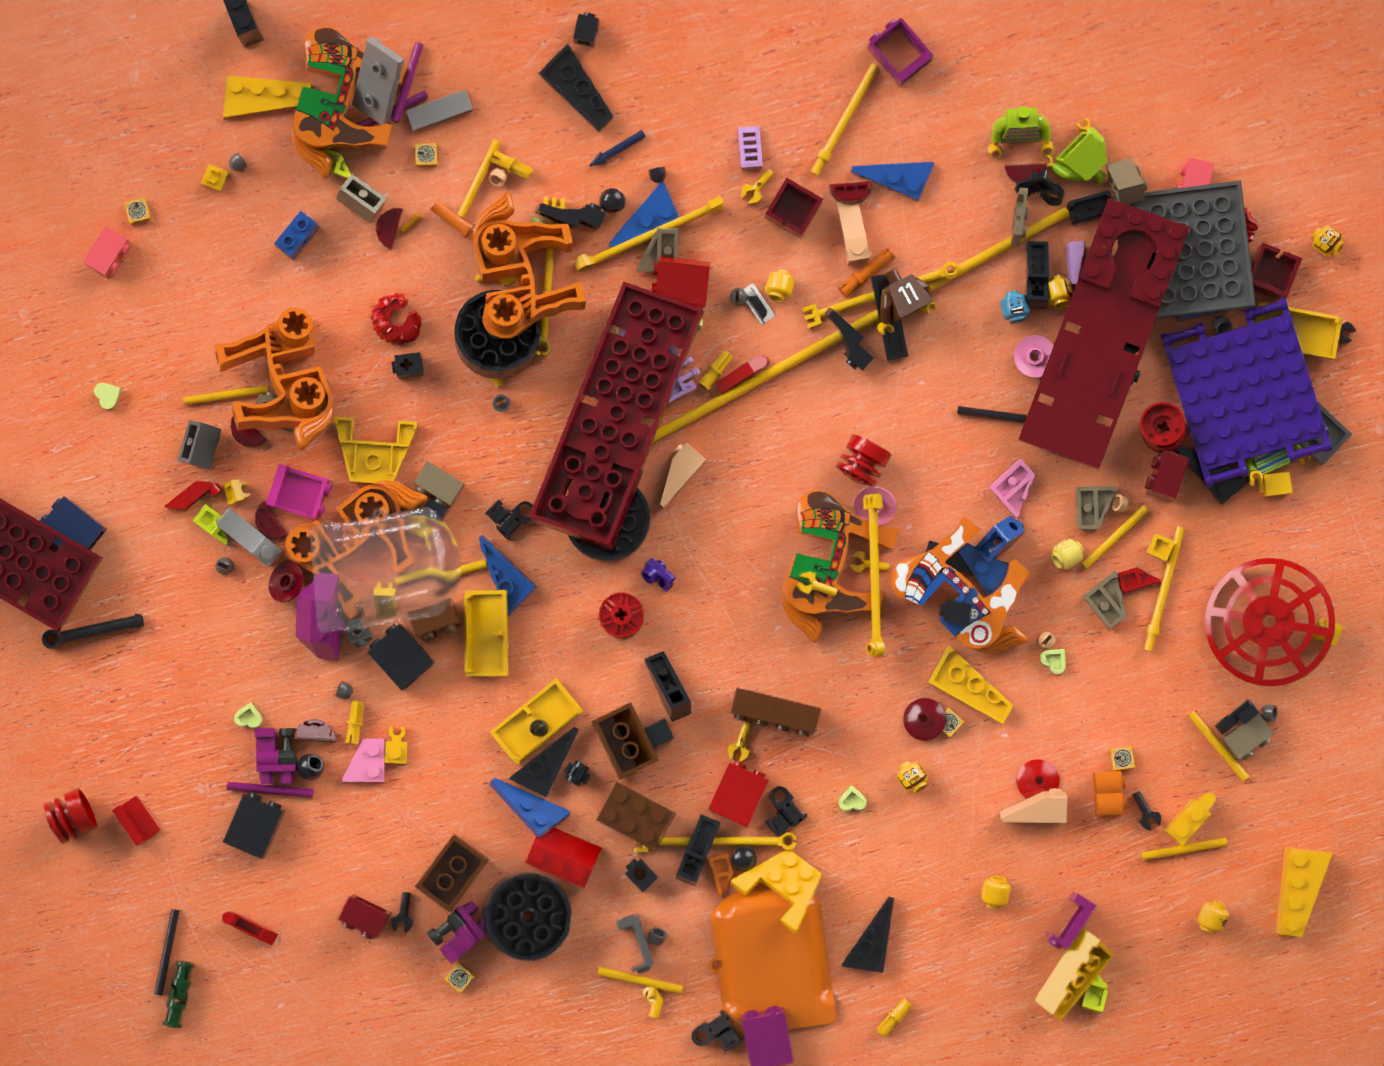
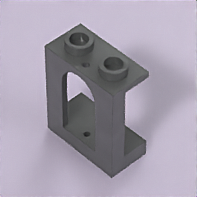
M638 913L618 919L616 922L619 930L633 926L644 962L633 965L632 971H638V974L651 970L650 966L654 965V961Z

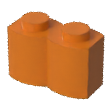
M1121 771L1093 772L1095 815L1123 814V810L1127 809L1126 797H1122V788L1126 787L1125 775H1121Z

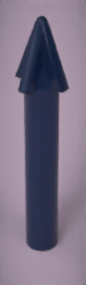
M640 130L604 153L600 152L589 166L605 164L608 159L645 138L644 132Z

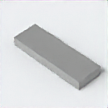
M465 89L406 110L413 131H417L473 111Z

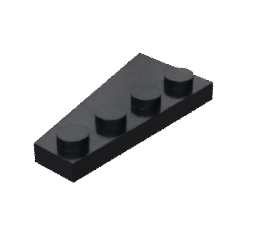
M568 43L538 72V75L597 132H600L614 118Z

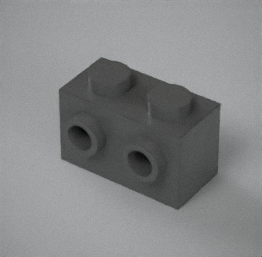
M189 420L177 461L210 470L211 464L214 461L215 450L220 440L221 429L202 422Z

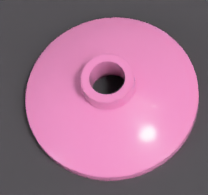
M1031 335L1022 339L1014 352V361L1018 370L1028 377H1042L1054 346L1051 341L1039 335ZM1031 354H1037L1038 360H1031Z
M872 486L864 488L857 494L854 501V510L857 516L869 520V510H864L863 497L868 494L879 493L882 496V508L877 509L878 525L889 522L894 517L897 509L894 496L888 490L881 487Z

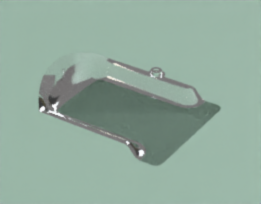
M429 507L388 514L384 508H377L374 510L371 518L345 523H323L313 525L310 528L318 630L322 633L336 630H357L436 616L448 606L455 595L461 574V559L458 546L447 525ZM381 514L384 515V518H383V519H380V518H379V516H380Z

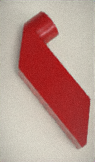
M764 355L757 356L714 384L720 393L723 394L767 367L769 359Z
M195 481L167 503L165 508L186 511L208 492L215 498L223 492V489L218 483Z
M227 911L222 915V921L225 924L231 925L267 944L273 945L278 936V933L236 912Z

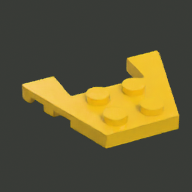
M334 417L350 482L372 484L383 480L395 481L418 427V422L398 421L397 442L389 443L353 440L354 418Z
M785 850L732 879L731 885L747 896L762 881L793 905L780 921L781 924L796 934L821 880V873L791 850Z

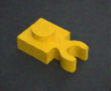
M390 726L389 734L392 737V741H386L384 763L407 764L408 742H402V738L406 734V728L402 727L401 734L395 735L394 726Z

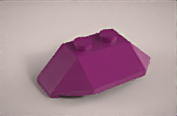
M321 574L297 595L296 637L317 658L340 660L342 576Z

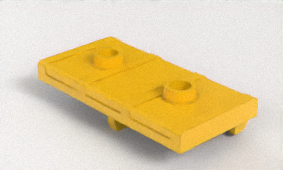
M1258 302L1256 308L1269 305L1270 303ZM1288 307L1302 354L1335 360L1343 318ZM1282 309L1255 317L1254 324L1282 316Z
M508 590L465 591L464 656L466 676H509Z
M556 678L491 730L490 733L513 762L518 765L580 715L583 710ZM544 720L548 724V732L545 736L536 737L530 732V725L533 721Z

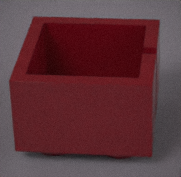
M786 177L766 211L765 219L779 227H782L784 224L787 232L802 239L819 210L823 198Z
M1261 243L1251 263L1254 290L1278 300L1284 297L1287 298L1302 258L1286 251L1277 258L1275 256L1279 254L1281 249Z
M1166 450L1154 456L1150 467L1153 469V474L1147 477L1144 488L1147 489L1146 495L1168 502L1175 500L1189 458Z
M353 894L348 897L338 920L342 921L341 926L352 931L356 928L362 931V936L372 940L382 935L392 912Z

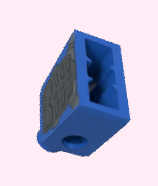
M1012 516L1007 517L994 525L975 546V549L989 564L1008 550L1024 533L1023 523L1015 520ZM995 539L1001 540L996 546L994 545Z

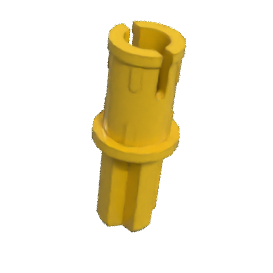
M495 151L493 154L501 160L492 157L491 163L506 169L508 173H515L525 179L531 177L533 169L517 161L516 157L511 158L499 151Z
M724 350L716 361L709 365V370L698 383L705 389L710 390L718 377L723 376L722 372L732 361L733 356Z
M352 701L350 717L346 722L348 723L346 743L359 744L361 725L364 724L362 722L364 702Z
M902 998L892 1012H888L889 1015L877 1027V1032L883 1037H887L898 1023H902L901 1020L913 1006L906 999Z

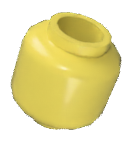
M1065 539L1055 545L1051 554L1054 565L1064 570H1070L1083 560V546L1078 541L1075 542L1072 539Z

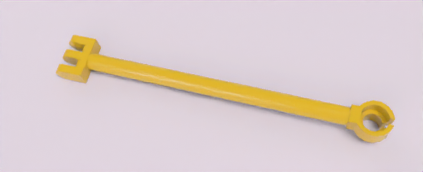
M544 197L543 203L548 205L549 198ZM552 198V206L565 209V198H561L560 206H556L557 198ZM552 220L548 221L549 225L557 224ZM546 249L543 294L550 292L552 289L555 249ZM549 317L540 320L539 347L544 345L547 348L543 352V357L547 356L551 351L550 343L547 341ZM538 349L537 355L541 356L542 353Z
M716 197L707 201L708 205L657 228H678L709 213H712V215L717 214L725 208L723 199ZM657 228L594 256L587 257L586 254L575 258L577 271L579 273L585 272L599 262L651 240Z
M949 261L941 269L918 276L917 278L925 283L944 277L954 279L957 277L959 269H955L953 273H948L946 269L949 266L957 268L958 265ZM870 292L819 310L816 304L802 308L803 313L812 312V314L804 316L805 321L811 319L815 321L807 324L808 329L822 325L821 318L826 316L824 313L829 307L835 312H840L875 300L874 293Z
M876 493L863 497L864 510H869L872 638L871 642L866 646V652L871 657H882L885 652V645L881 638L877 518V509L882 508V496Z
M785 833L781 837H715L712 846H782L786 850H791L797 843L792 842L791 845H786L784 843L785 838L797 839L792 833ZM664 837L659 846H688L691 837ZM642 845V848H634V852H649V848Z

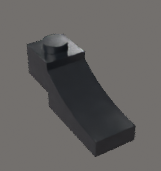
M540 203L535 210L536 214L556 223L568 224L572 230L577 228L579 223L597 230L600 228L606 213L601 210L600 206L593 203L586 204L581 209H563Z
M1027 241L1025 289L1027 303L1030 309H1047L1049 301L1048 242Z
M829 307L824 314L835 325L842 337L846 348L844 355L848 358L845 362L854 370L858 367L863 371L874 359L859 345L864 337Z
M702 814L700 815L675 879L694 887L696 886L721 822Z

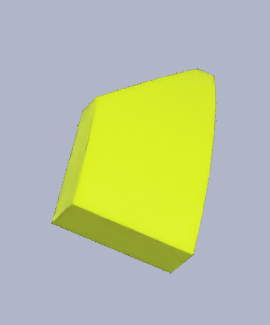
M1100 975L1084 992L1081 1008L1101 1014L1104 1009L1108 986L1103 982Z

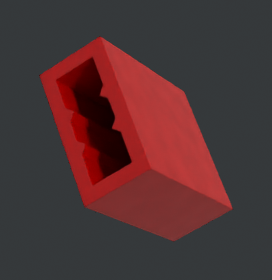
M660 257L659 263H654L653 275H657V283H652V291L696 307L705 308L711 262Z
M735 761L734 764L729 762L708 810L748 827L769 780L765 779L766 774L754 769V772L751 773L745 770L746 765Z

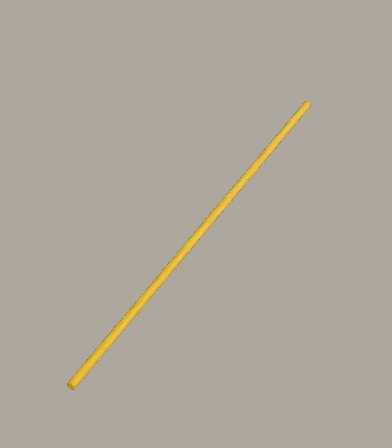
M1064 207L1027 227L1026 237L1021 238L1020 243L1069 217L1068 209ZM1012 236L947 272L953 273L955 269H959L957 275L959 277L1016 246L1011 245ZM944 277L927 282L932 292L954 279ZM877 310L850 325L856 331H860L879 321ZM839 331L658 428L653 443L842 341Z

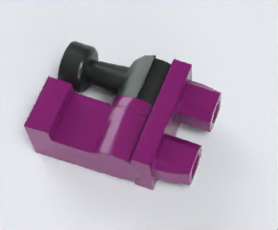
M255 728L256 772H259L261 784H273V772H281V783L294 782L295 772L298 771L297 755L293 752L292 737L296 728H279V736L283 737L282 749H277V729Z
M473 901L457 907L437 930L432 928L427 932V935L436 946L443 942L442 937L450 931L456 935L439 949L451 965L485 936L482 919L475 923L470 917L479 910Z

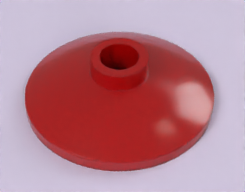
M1041 759L1026 762L1018 771L1016 780L1019 792L1026 799L1043 791L1058 789L1060 781L1056 768L1048 761ZM1038 776L1043 779L1040 785L1035 783V779Z

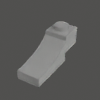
M229 507L215 523L267 567L270 566L282 551Z

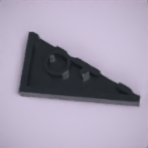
M1181 445L1176 449L1177 453L1189 458L1187 465L1206 486L1196 451ZM1227 465L1210 470L1209 473L1212 476L1235 468ZM1235 477L1215 483L1207 489L1222 505L1249 483L1250 477Z
M573 727L510 776L509 779L547 797L579 729Z
M888 897L843 961L842 967L884 972L894 897Z

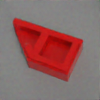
M1138 567L1117 573L1122 594L1161 582L1157 577L1146 573Z

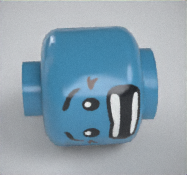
M1017 290L1007 292L1006 297L1000 301L1003 318L1009 320L1010 323L1025 321L1026 316L1030 314L1026 295L1019 294Z

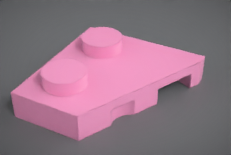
M1019 459L988 488L1009 512L1017 518L1035 474L1022 459Z
M385 739L362 740L343 777V782H385Z

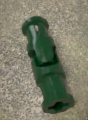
M176 960L177 969L175 978H172L171 981L172 988L170 989L166 1004L168 1010L162 1025L181 1028L182 1012L186 1009L188 990L191 986L189 980L195 964Z

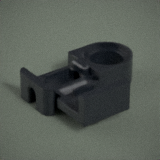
M1040 170V173L1033 172L1030 179L1018 181L1015 187L1017 193L1019 188H1028L1027 200L1031 193L1033 195L1035 192L1040 193L1041 198L1051 206L1061 205L1065 194L1058 183L1054 184L1047 177V170ZM1049 194H1054L1058 197H1052Z
M498 499L485 513L496 524L499 523L501 525L500 527L497 525L496 529L507 540H510L509 536L522 523L526 525L531 520L529 516L522 517L519 514V508L522 505H528L532 510L533 504L530 502H520L511 511L513 513L511 515L509 513L510 510L506 511L501 506L503 503Z
M1247 699L1220 720L1215 727L1222 735L1239 721L1244 725L1259 714V711Z
M777 786L770 791V802L778 811L782 810L776 812L777 816L775 818H769L765 823L774 835L778 837L790 827L789 824L791 822L793 823L791 827L797 826L807 817V813L804 815L792 802L794 797L785 787ZM776 790H781L785 793V800L783 802L774 800L773 794ZM771 821L775 824V826H776L779 830H776V828L772 825Z
M724 1009L720 1011V1016L709 1023L707 1021L703 1022L691 1034L692 1041L698 1046H705L718 1037L717 1040H721L724 1044L722 1048L725 1052L742 1042L743 1038H739L732 1028L734 1022ZM698 1030H704L707 1033L708 1038L706 1041L698 1040L696 1037Z

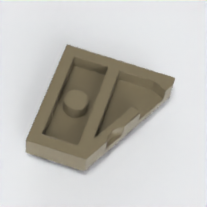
M1019 188L1013 214L1011 245L1019 246L1021 238L1026 237L1027 226L1024 225V220H1027L1028 207H1026L1028 188Z
M678 228L656 229L637 266V272H654V263H659L660 257L678 258Z
M1117 486L1075 488L1077 530H1098L1118 489Z
M1116 571L1082 596L1108 630L1127 617Z

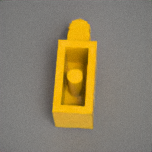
M1204 792L1197 800L1191 799L1163 831L1178 845L1183 846L1211 815L1208 810L1216 801L1214 793Z

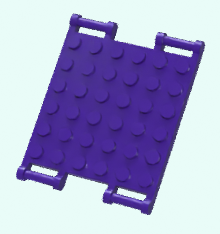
M1285 297L1269 305L1252 310L1250 308L1245 309L1244 314L1248 326L1207 338L1203 324L1199 323L1193 328L1167 335V333L1161 335L1207 488L1212 487L1215 483L1242 476L1243 478L1249 476L1244 460L1286 448L1290 463L1297 462L1296 459L1326 451V453L1333 451ZM1282 309V316L1254 324L1253 318ZM1199 334V341L1171 348L1170 343ZM1318 438H1321L1323 442L1297 451H1294L1292 447L1294 445H1298ZM1238 462L1239 468L1210 476V470Z

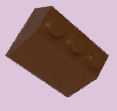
M631 702L591 722L619 780L659 761Z

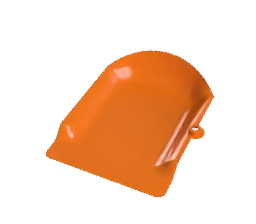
M763 882L758 883L747 896L738 890L725 898L710 914L716 957L710 960L708 967L711 972L719 976L723 1009L726 1010L733 1020L734 1025L732 1028L738 1036H745L741 1019L745 1012L750 1010L766 1011V1008L771 1006L784 1008L788 1030L835 1022L836 1011L821 902L816 896H813L804 919H802L796 934L781 924L780 921L793 905ZM715 962H719L718 967L714 966Z

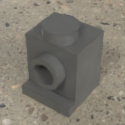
M365 613L342 619L352 645L356 644L357 647L369 643L368 639L373 638ZM357 626L361 628V633L358 635L354 633V628Z

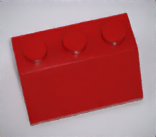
M554 827L540 838L536 836L525 863L585 888L602 847Z

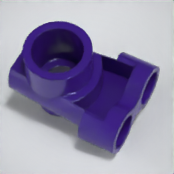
M650 558L645 563L644 569L641 571V575L647 583L653 584L657 582L665 592L672 588L674 585L673 581L676 579L670 571L666 570V566L661 560L655 561L653 558Z

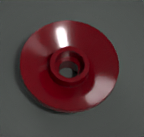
M284 561L273 570L268 587L269 593L274 600L288 602L298 595L304 582L302 567L294 561Z
M920 698L908 705L904 712L903 722L906 731L913 738L928 741L942 733L946 725V714L943 707L937 701L930 698ZM922 715L927 716V721L924 723L920 721Z

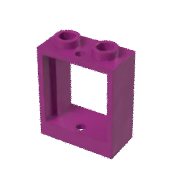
M900 17L897 21L892 19L885 26L886 30L881 34L879 32L875 33L869 39L870 43L867 48L899 86L903 85L931 62L934 56ZM898 29L921 55L900 73L894 69L877 48Z

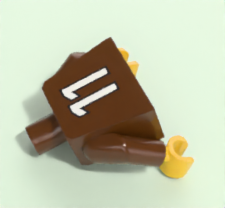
M896 268L887 272L885 275L890 285L882 290L881 323L878 324L877 330L882 335H885V328L887 327V332L892 333L894 327L889 324L891 321L895 323L920 309L928 314L930 313L929 307L935 309L937 304L932 300L929 285L913 274L902 279Z

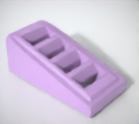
M759 126L738 128L741 170L762 169ZM743 133H755V137H743ZM756 141V144L744 145V142ZM757 149V152L745 153L744 150ZM757 157V160L745 161V158Z
M1085 241L1069 242L1066 245L1068 279L1071 281L1072 287L1078 282Z

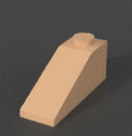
M837 202L847 265L868 262L870 255L859 203L848 205Z
M688 443L684 446L680 444L673 452L675 456L671 462L660 503L663 509L706 462V459Z
M1060 789L1043 791L1000 811L1001 821L1067 823L1066 793Z

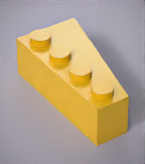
M1285 847L1276 926L1277 934L1303 936L1332 853Z
M1082 927L1043 988L1039 991L1035 1001L1057 1020L1061 1021L1115 954Z

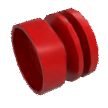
M1169 402L1154 403L1146 408L1141 416L1140 427L1143 440L1147 446L1159 453L1164 450L1172 452L1178 449L1186 439L1187 432L1182 411ZM1164 426H1167L1168 431H1165L1164 434H1162L1160 432V429H1163Z
M852 434L846 448L853 455L842 454L840 458L848 464L838 461L835 467L849 479L862 485L875 487L877 481L870 477V475L877 478L881 476L874 468L875 465L885 468L892 454L879 445L861 436Z
M618 592L611 594L603 601L599 609V619L601 626L609 635L624 639L633 636L640 630L644 622V611L636 597L629 593ZM620 609H623L624 613H628V616H625L623 621H620L619 617H615V614H618Z
M80 788L65 794L66 804L59 798L54 799V804L51 801L44 803L49 827L62 844L69 842V837L71 839L77 838L76 827L82 834H86L97 829L98 826L91 805Z

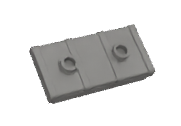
M370 37L366 41L352 105L383 125L389 123L405 59L381 44V40L378 38Z

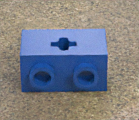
M300 210L274 244L294 261L320 227Z

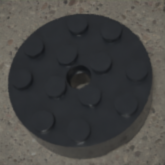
M489 290L473 296L460 309L454 326L455 346L460 359L471 371L486 378L504 379L524 371L535 359L540 345L539 321L535 322L518 336L511 339H501L491 335L483 325L487 293L502 290Z
M637 487L612 551L569 536L573 545L585 556L601 562L619 561L635 553L645 541L650 527V511L644 495ZM605 492L599 508L604 509L609 499L608 492Z
M532 872L514 873L498 881L489 891L482 909L483 928L490 942L502 953L519 960H538L555 952L565 941L570 930L571 906L563 889L553 880ZM525 911L532 912V918L529 922L523 921Z

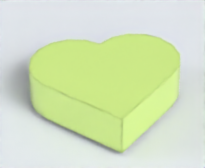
M106 383L97 384L94 388V394L100 399V405L106 410L115 408L121 388Z
M1065 649L1044 651L1040 655L1041 663L1049 667L1053 674L1063 673L1066 669Z
M250 702L235 714L234 721L241 727L258 728L262 725L263 718L254 704Z
M851 785L840 797L838 804L844 811H850L851 809L862 810L865 808L867 801Z

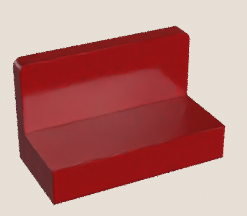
M137 796L112 810L136 846L141 845L160 831V828Z

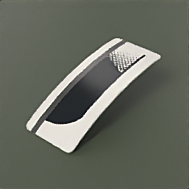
M753 283L743 289L748 295L746 303L761 325L775 317V314Z

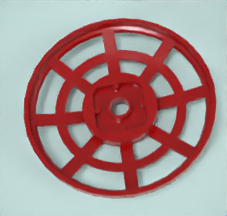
M1255 559L1232 569L1216 585L1206 608L1205 630L1214 656L1235 677L1258 686H1282L1296 682L1310 674L1326 657L1335 634L1336 620L1334 607L1324 585L1306 568L1284 559ZM1276 564L1273 577H1259L1247 582L1241 574V571L1256 565ZM1284 567H1290L1302 573L1315 586L1303 592L1294 583L1282 579ZM1233 577L1240 588L1231 596L1226 609L1213 607L1220 590ZM1263 583H1272L1270 595L1259 598L1251 588ZM1280 585L1290 588L1298 597L1289 603L1279 598ZM1244 593L1251 602L1245 612L1232 610L1236 600ZM1319 593L1324 598L1327 607L1328 628L1315 626V615L1310 599ZM1302 604L1305 605L1308 613V624L1296 622L1293 610ZM1268 615L1275 618V624L1270 628L1265 627L1263 624V619ZM1211 616L1224 617V631L1229 644L1218 650L1212 635ZM1230 619L1243 621L1245 632L1236 639L1232 635ZM1294 630L1305 632L1306 636L1303 642L1294 650L1288 639L1292 636ZM1313 634L1325 636V643L1312 663L1306 667L1299 655L1308 647ZM1248 640H1252L1257 645H1260L1258 658L1247 654L1240 646ZM1281 646L1287 656L1280 659L1266 660L1268 647ZM1235 651L1243 659L1256 664L1255 677L1236 670L1224 657ZM1292 661L1299 671L1292 676L1282 679H1263L1265 666H1280Z

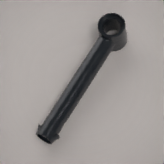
M135 613L134 616L60 632L50 629L42 635V643L46 648L59 649L63 644L128 629L138 628L139 630L141 627H144V620L142 614ZM55 633L58 636V642L51 646L48 643V637Z

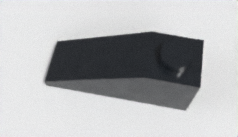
M662 651L645 658V664L671 721L673 722L692 714L691 701L665 652Z

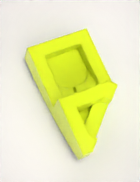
M330 149L324 150L333 160L330 173L348 179L351 174L342 154Z
M204 504L192 521L224 545H227L226 532L215 524L222 515Z

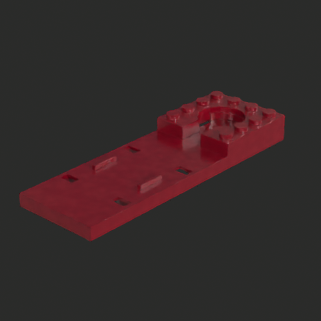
M1108 198L1018 441L1091 468L1100 469L1188 234L1189 226ZM1116 240H1119L1120 243L1118 249L1116 251L1115 257H1113L1111 255L1113 245L1116 242ZM1152 253H1156L1154 263L1150 269H1147ZM1067 322L1081 326L1079 334L1066 330ZM1128 343L1140 347L1138 355L1124 351L1125 344ZM1040 393L1054 398L1052 406L1038 401ZM1102 415L1113 419L1111 427L1097 423L1098 416Z
M623 281L529 515L533 523L602 548L613 550L642 477V468L703 317V309ZM613 325L626 329L624 337L611 333ZM670 346L682 349L680 357L668 353ZM585 395L598 399L596 407L583 403ZM642 416L654 419L652 427L640 423ZM571 484V487H570V489H569V492H568V494H567V496H566L567 488H568L569 485ZM605 492H608L609 499L604 509L599 508Z
M0 498V599L60 632L103 557ZM57 536L63 539V542L58 551L54 552L49 548ZM27 590L32 595L26 605L23 606L18 601L23 592Z

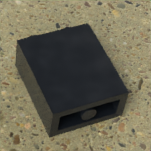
M223 0L235 32L244 48L264 40L248 0Z
M393 624L385 631L387 635L383 639L377 638L369 645L370 650L367 653L399 689L404 691L435 662L401 624L397 626Z
M250 792L249 795L243 794L223 843L258 858L265 859L285 810L281 809V804L271 800L268 804L261 801L262 796Z

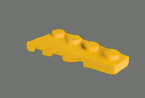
M227 76L223 118L227 119L240 115L246 116L253 113H266L273 110L296 108L302 88L312 89V83Z
M947 646L927 683L995 721L1004 724L1013 705L973 669L968 662L958 655L952 647Z

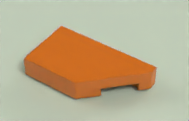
M728 852L708 858L719 897L723 896L734 875Z

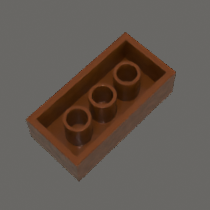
M736 688L730 713L734 714V719L747 721V718L755 719L754 724L767 727L768 723L776 725L775 729L786 732L789 731V728L796 729V734L809 737L810 733L815 734L821 708Z

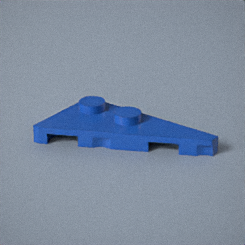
M934 162L852 166L850 172L918 201Z
M664 181L660 182L609 242L611 248L679 218Z
M481 535L479 537L480 547L487 560L493 583H495L497 590H508L509 616L537 586L484 535Z
M969 543L963 545L957 552L986 595H990L1004 581L1008 565L998 559H994L988 564L975 549V546Z
M494 778L490 782V786L538 838L570 815L569 810Z

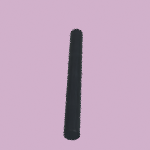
M958 406L957 414L1020 423H1025L1027 417L1024 414Z
M171 909L154 992L156 995H163L180 912L177 909Z

